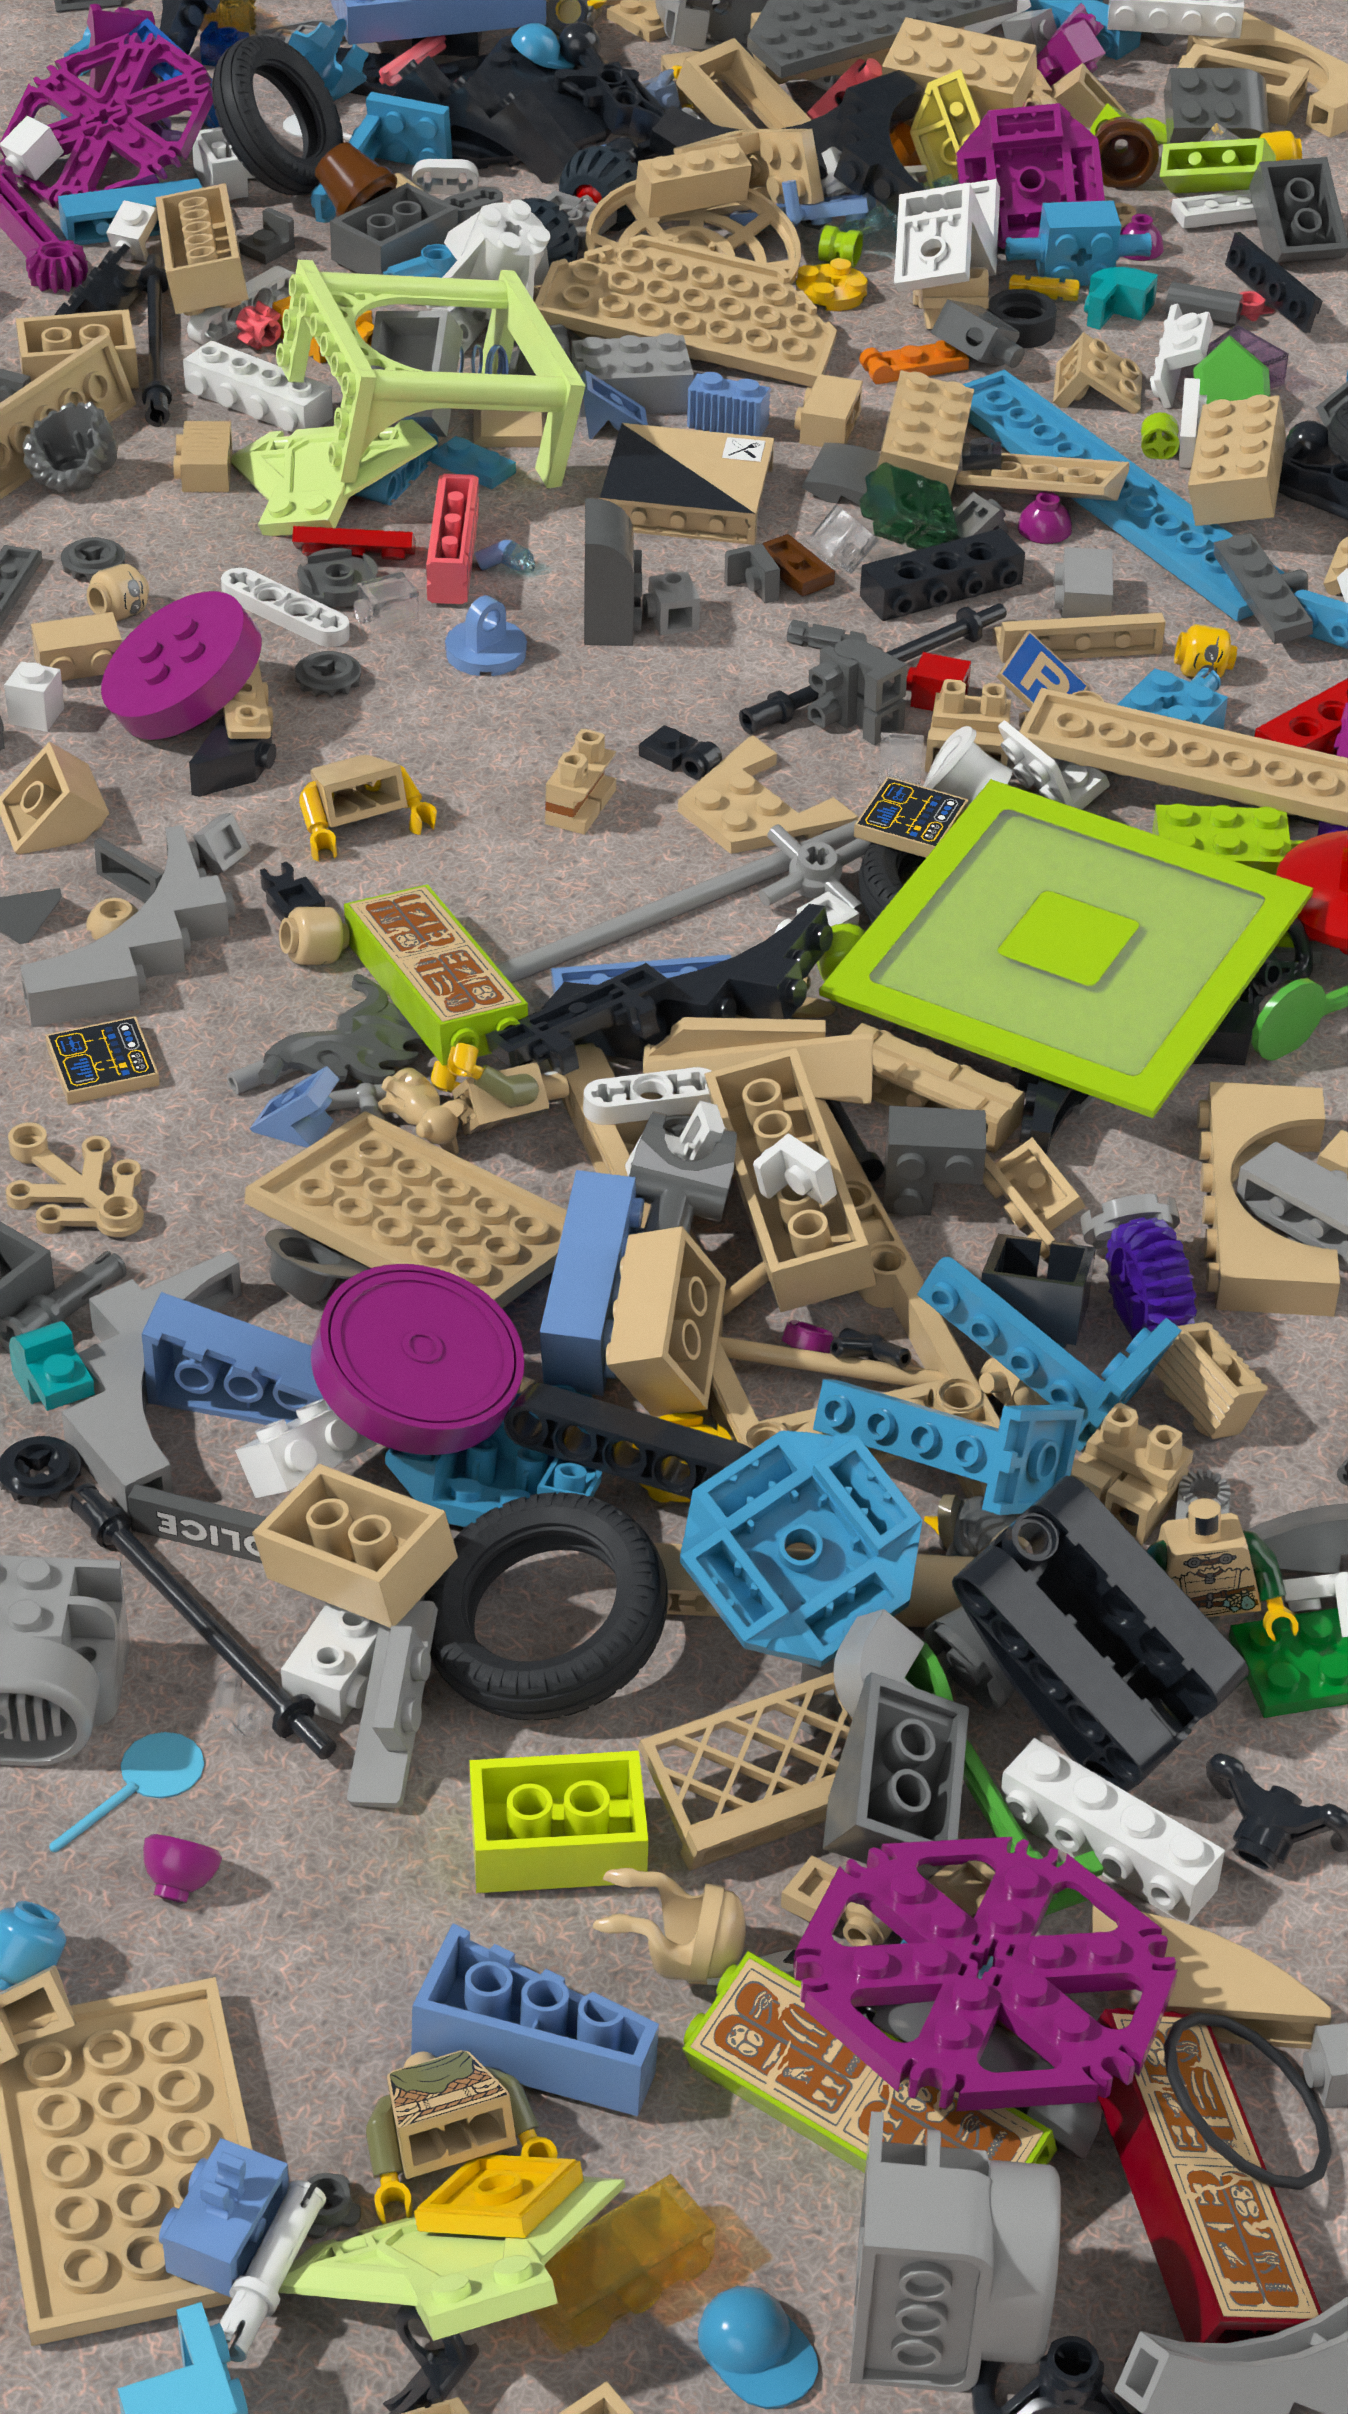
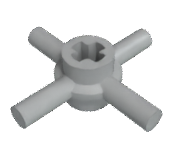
M779 824L769 830L767 837L791 859L788 876L759 891V898L765 906H770L794 892L807 898H817L826 892H830L860 914L862 913L864 905L840 883L842 866L865 855L870 845L869 841L856 839L835 850L829 844L819 841L801 845Z

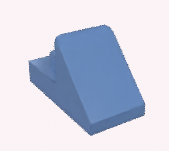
M587 370L583 371L581 379L586 386L583 399L589 439H593L608 420L618 431L620 430L621 423L648 425L645 407Z
M328 1066L322 1068L269 1100L250 1127V1130L257 1134L308 1148L322 1139L334 1122L325 1110L332 1102L329 1094L340 1079Z

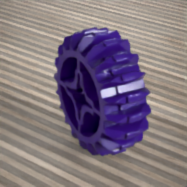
M1142 1217L1129 1220V1223L1121 1224L1118 1228L1113 1229L1111 1238L1108 1239V1253H1106L1105 1257L1108 1264L1106 1276L1109 1279L1110 1285L1108 1292L1112 1295L1113 1307L1116 1309L1126 1330L1131 1335L1132 1340L1144 1327L1152 1332L1165 1318L1169 1319L1177 1327L1195 1324L1193 1317L1196 1316L1197 1309L1194 1305V1298H1196L1197 1294L1193 1290L1192 1280L1194 1277L1190 1273L1189 1259L1184 1255L1183 1244L1181 1241H1177L1174 1229L1169 1227L1164 1219L1158 1220L1156 1217L1149 1219Z

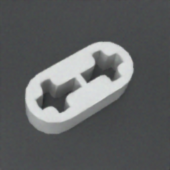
M424 159L417 162L413 167L412 182L429 194H460L477 189L479 174L477 167L468 160ZM425 172L431 173L432 180L429 183L425 182L423 177ZM459 173H466V183H459Z

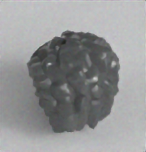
M70 402L63 405L59 412H49L48 416L42 419V421H34V428L30 429V434L26 435L23 442L25 454L23 462L30 470V474L41 485H46L48 488L55 489L60 493L86 490L92 486L96 474L113 467L117 459L118 444L113 438L112 426L106 419L103 409L97 408L93 402H87L86 404L80 402L77 406Z

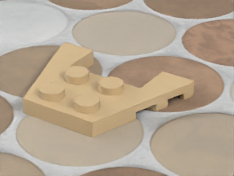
M754 735L743 741L678 799V812L730 854L774 846L775 844L767 835L769 830L777 824L781 825L792 837L804 835L809 839L823 834V831L835 829L858 820V816L834 797L798 813L782 801L780 797L773 794L754 779L753 775L773 767L777 763V753Z

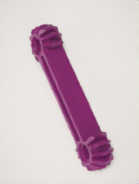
M0 161V228L27 258L25 261L26 271L28 272L31 286H39L41 292L52 289L54 294H56L59 289L70 292L71 286L78 287L80 284L82 285V281L86 280L88 273V261L86 260L83 246L74 244L72 240L60 241L18 194V184L13 167L5 165L4 162Z

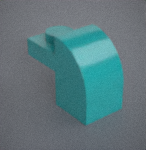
M1110 267L1092 274L1089 294L1084 305V312L1088 314L1087 326L1100 330L1113 314L1141 321L1155 305L1158 275L1129 267Z
M63 1321L40 1327L10 1339L9 1350L12 1373L30 1404L41 1401L46 1411L95 1395L94 1380L76 1352L72 1332Z

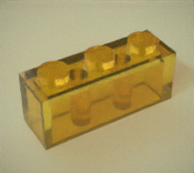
M669 2174L580 2230L544 2265L553 2279L558 2304L529 2313L563 2355L579 2344L583 2347L592 2346L607 2334L613 2322L630 2311L634 2314L645 2312L657 2302L663 2290L678 2280L683 2279L688 2282L699 2277L709 2267L714 2258L716 2225L674 2176Z

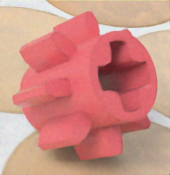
M257 301L255 307L245 306L238 314L235 323L241 331L238 333L237 339L257 350L261 349L262 345L265 347L273 345L279 339L282 330L277 322L281 316L280 313L261 301Z

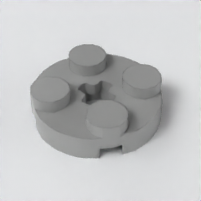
M1138 1194L1113 1199L1101 1204L1102 1214L1092 1218L1091 1212L1088 1210L1080 1218L1084 1241L1096 1247V1255H1106L1108 1253L1107 1243L1108 1239L1111 1238L1112 1230L1118 1228L1121 1224L1129 1223V1220L1145 1217V1219L1156 1217L1158 1220L1164 1219L1169 1227L1173 1229L1180 1224L1176 1200L1168 1196L1167 1204L1158 1203L1157 1194Z

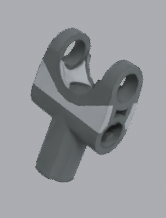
M654 1111L637 1145L629 1177H635L636 1198H643L644 1203L651 1204L643 1232L683 1226L689 1234L694 1216L721 1222L732 1181L737 1132L724 1129L720 1143L717 1142L713 1151L705 1158L695 1161L684 1160L675 1156L669 1150L665 1141L664 1127L667 1114Z

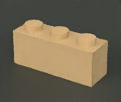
M738 143L638 161L635 197L647 218L747 200L752 165Z

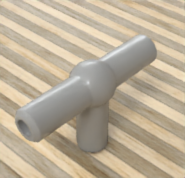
M366 1082L358 1084L355 1088L333 1091L329 1094L332 1102L325 1112L359 1106L362 1112L367 1111L386 1121L383 1113L378 1110V1102L386 1098L387 1091L381 1088L382 1084L373 1085Z

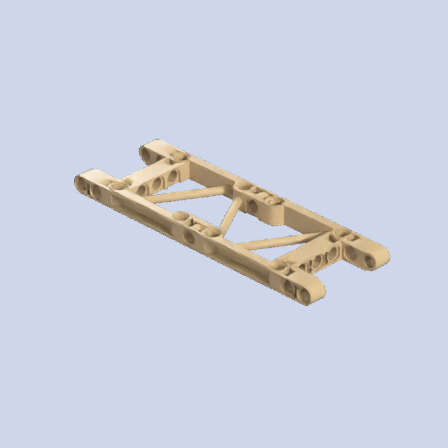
M736 1015L735 1018H747V1017H743V1016ZM594 1043L576 1045L579 1069L565 1074L569 1085V1096L561 1099L596 1173L628 1176L625 1164L640 1139L648 1120L600 1125L589 1121L583 1113L585 1087L594 1080L613 1078L615 1075L602 1049L595 1047ZM643 1093L640 1095L642 1098L651 1100L663 1097L658 1093ZM815 1098L869 1245L876 1286L858 1290L864 1301L872 1306L893 1308L924 1368L911 1366L900 1368L886 1362L834 1357L829 1353L722 1337L724 1316L769 1281L764 1262L762 1261L725 1290L708 1401V1409L716 1426L719 1424L726 1429L733 1441L742 1443L752 1449L779 1431L811 1432L828 1435L813 1430L817 1408L758 1421L728 1359L731 1358L908 1386L882 1394L999 1428L1000 1420L986 1394L981 1390L979 1381L944 1317L917 1295L924 1281L825 1099ZM644 1203L640 1228L645 1227L651 1204ZM690 1229L689 1235L699 1246L692 1230ZM867 1447L879 1464L903 1459V1457ZM955 1474L967 1498L985 1496L987 1483ZM794 1543L787 1547L812 1549L805 1543Z

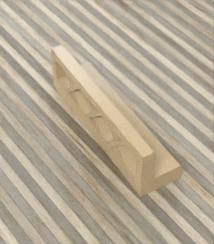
M1162 613L1002 622L1001 627H993V637L1002 663L1007 662L1028 631L1034 634L1059 659L1161 654L1166 622Z

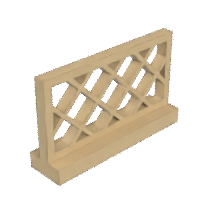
M834 1672L640 1740L638 1748L683 1844L680 1854L689 1871L826 1822L828 1797L839 1765V1761L830 1758L838 1737L847 1739L850 1727L843 1725L845 1719L847 1718L850 1726L853 1720L837 1695L834 1684ZM833 1689L842 1708L838 1722L807 1710L811 1697ZM804 1700L801 1707L793 1704L795 1702ZM776 1710L795 1718L796 1721L788 1740L758 1728L757 1725L762 1714ZM754 1717L752 1724L743 1722L744 1720ZM801 1722L832 1734L824 1755L794 1743ZM725 1727L746 1736L738 1758L708 1746L707 1743L711 1733ZM704 1735L701 1742L693 1740V1738ZM752 1739L783 1752L774 1773L743 1761ZM675 1745L696 1754L687 1776L664 1767L658 1751ZM788 1754L819 1767L814 1781L800 1785L780 1776ZM701 1757L732 1769L724 1791L692 1779ZM825 1770L834 1773L822 1778ZM738 1772L769 1785L764 1799L749 1803L729 1794ZM673 1784L681 1787L679 1795H677ZM774 1788L784 1791L772 1796ZM687 1790L718 1803L712 1818L691 1825L682 1806ZM724 1806L733 1809L731 1811L721 1814Z

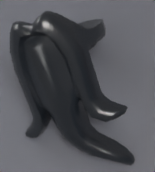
M402 2305L395 2317L396 2331L421 2368L399 2394L383 2403L391 2411L389 2414H401L422 2407L429 2408L432 2404L444 2402L478 2357L480 2351L477 2343L465 2345L460 2333L441 2338L445 2348L437 2350L424 2349L413 2338L408 2327V2320H422L414 2306Z

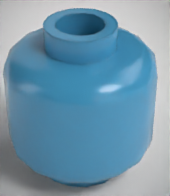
M18 1901L15 1907L0 1910L1 1990H6L53 1965L57 1966L67 1939L63 1929L58 1925L60 1922L59 1916L51 1910L27 1901Z

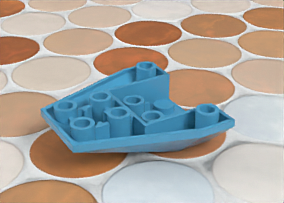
M552 1385L561 1389H565L592 1398L591 1394L577 1392L573 1387L568 1385ZM516 1393L512 1405L515 1403V1401L518 1399L521 1393ZM529 1411L533 1417L539 1419L536 1414ZM504 1421L486 1440L463 1451L441 1455H422L389 1448L385 1457V1464L415 1500L444 1510L449 1524L462 1527L468 1526L471 1522L475 1523L478 1517L495 1507H503L502 1504L525 1496L530 1498V1495L566 1492L593 1497L602 1478V1471L515 1444L506 1434ZM577 1426L582 1432L589 1434L585 1429Z

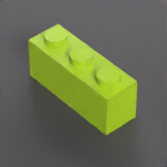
M1265 138L1163 144L1160 178L1171 193L1250 190L1249 185L1259 162L1276 161V155Z

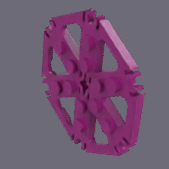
M128 33L56 60L54 62L57 68L53 65H48L46 68L50 73V77L44 80L37 76L34 77L33 80L37 88L31 86L30 83L28 84L0 141L1 143L26 116L34 119L38 110L44 106L51 105L68 117L47 125L51 128L64 151L60 157L70 154L58 181L52 187H48L38 179L35 181L24 174L16 175L17 183L50 207L54 208L56 205L58 210V196L101 191L97 190L96 186L113 150L138 167L140 172L131 180L119 181L106 186L103 190L160 183L157 176L164 180L168 178L164 170L167 165L173 164L177 168L182 166L177 156L184 158L185 161L187 160L213 103L212 88L210 86L212 82L205 66L160 35H157V39H155L153 33H149L147 39L142 42L138 33H133L131 36ZM115 61L100 93L78 78L81 73ZM166 62L182 73L180 76L142 89L151 69L158 63ZM183 111L192 112L182 136L177 142L166 141L146 127L150 123L177 115ZM0 147V152L4 157V159H2L1 161L4 162V164L6 165V156Z
M1013 1837L885 1843L882 1844L881 1849L875 1847L869 1849L867 1868L862 1867L852 1858L847 1860L845 1871L841 1866L837 1869L795 1950L794 1978L795 1980H802L800 2000L805 2003L804 2010L898 2093L900 2084L908 2076L907 2091L910 2098L915 2099L922 2087L934 2086L941 2091L939 2107L944 2109L952 2104L955 2092L959 2093L956 2111L1091 2103L1097 2101V2095L1102 2098L1110 2096L1113 2080L1111 2075L1118 2077L1126 2085L1132 2083L1134 2072L1138 2077L1140 2076L1175 1987L1178 1969L1175 1970L1176 1960L1175 1957H1165L1168 1939L1166 1936L1161 1935V1927L1068 1853L1065 1862L1057 1868L1058 1849L1050 1848L1046 1857L1036 1859L1027 1854L1028 1840L1022 1839L1017 1842L1014 1853H1010ZM968 1861H981L992 1866L995 1874L973 1919L918 1873L917 1868L923 1864L945 1866L963 1865ZM1066 1888L1074 1889L1091 1901V1904L1118 1925L1116 1929L1109 1932L1035 1936L1053 1895ZM853 1902L865 1906L907 1943L849 1947L836 1942L832 1934L847 1905ZM991 1956L994 1957L992 1967L988 1972H984L982 1979H979V1970L982 1969L983 1965H987ZM1121 1990H1138L1142 1992L1130 2024L1122 2029L1104 2027L1065 1995ZM935 2001L919 2036L915 2040L906 2043L896 2042L888 2038L854 2008L857 2006ZM997 2020H999L1055 2068L997 2073L982 2068L979 2065V2061Z

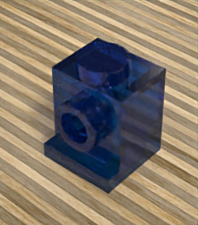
M211 21L200 34L201 64L216 67L222 54L231 45L241 39L250 37V34L238 31L233 27L218 28V22Z

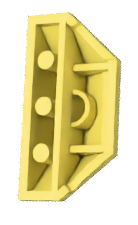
M961 69L927 84L924 92L925 95L910 130L921 165H926L928 172L925 176L930 189L959 184L956 153L979 126L981 121L977 106Z

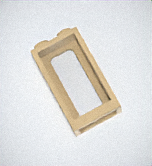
M735 38L684 60L676 85L713 124L742 130L757 129L713 82L715 79L724 80L769 129H781L811 121L807 114Z
M1194 44L1187 55H1182L1177 67L1245 68L1260 73L1266 80L1269 122L1287 126L1306 97L1310 69Z

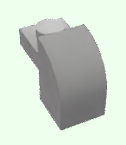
M885 1609L857 1617L842 1641L835 1657L834 1684L841 1704L852 1718L855 1714L865 1678L871 1672L914 1687L904 1678L925 1642Z

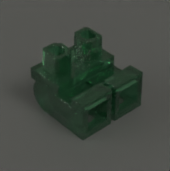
M888 462L882 463L875 471H871L865 477L867 492L859 500L860 509L864 518L874 521L872 524L875 536L901 545L906 542L907 547L920 550L950 542L958 534L949 489L945 483L928 479L924 475L907 469L895 467Z

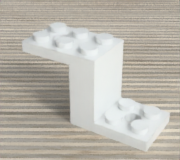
M997 179L899 194L894 285L898 293L969 281L970 267H983L988 269L989 276L996 275L1000 186Z

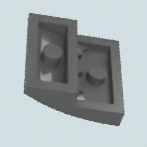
M824 443L801 488L826 502L837 504L842 495L865 509L878 511L887 494V491L873 486L880 453L850 444Z

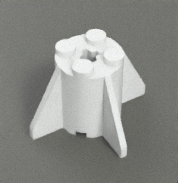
M514 199L510 203H492L482 206L478 213L448 232L444 243L457 261L442 278L499 280L501 270H512L517 273L533 299L534 286L543 284L549 270L546 246L550 240V233L545 229L542 222L531 213L530 206L522 200ZM426 305V307H427L428 309L440 307V306ZM463 307L472 314L475 309L485 312L484 318L490 320L492 308Z

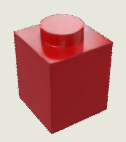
M923 652L917 667H910L907 674L906 691L911 692L910 707L933 711L936 693H940L943 682L946 679L961 680L965 683V695L968 696L971 661Z

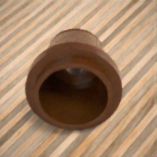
M1115 117L1105 122L1095 134L1099 142L1103 185L1113 188H1137L1153 175L1159 161V148L1154 134L1146 125L1130 118ZM1124 139L1127 141V145L1123 149H1117L1115 147L1116 141Z
M343 142L332 148L320 160L315 169V176L336 208V217L396 189L397 176L388 167L378 165L350 142Z

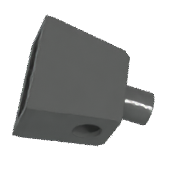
M947 299L930 332L972 358L984 363L1000 366L1006 364L1011 368H1015L1020 364L1025 354L1024 348L1016 344L1019 338V331L978 305Z

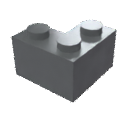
M889 1106L883 1174V1207L886 1213L903 1216H931L934 1183L983 1185L986 1156V1110Z

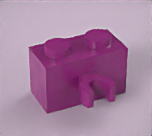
M1084 19L1061 29L1036 56L1037 69H1039L1051 87L1082 63L1091 73L1095 72L1098 69L1096 63L1106 53Z

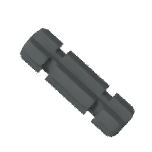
M792 620L787 630V642L801 646L806 642L808 647L822 649L828 645L835 648L837 643L846 639H860L867 642V636L864 633L850 631L849 635L845 634L846 630L814 623L812 627H808V622Z

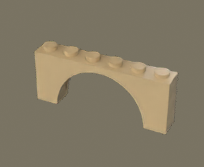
M1245 11L1243 12L1240 39L1188 35L1186 55L1194 44L1310 68L1308 82L1319 91L1309 96L1305 125L1330 138L1348 130L1347 63Z
M1210 1082L1207 1100H1199L1197 1128L1206 1129V1132H1200L1199 1160H1207V1163H1202L1200 1190L1201 1192H1209V1196H1204L1202 1224L1211 1225V1229H1206L1204 1257L1213 1258V1262L1207 1263L1206 1291L1215 1292L1216 1310L1334 1317L1340 1288L1337 1250L1302 1244L1266 1228L1245 1210L1235 1195L1232 1186L1239 1177L1240 1167L1275 1141L1295 1152H1320L1325 1125L1323 1088Z

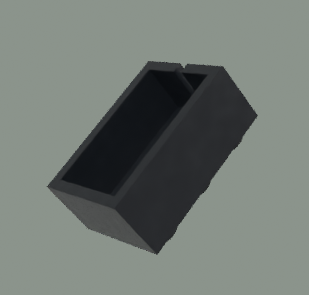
M998 1233L983 1269L981 1282L1062 1348H1066L1067 1344L1076 1345L1089 1304L1096 1247L1052 1241L1047 1279L1037 1278L1042 1240Z

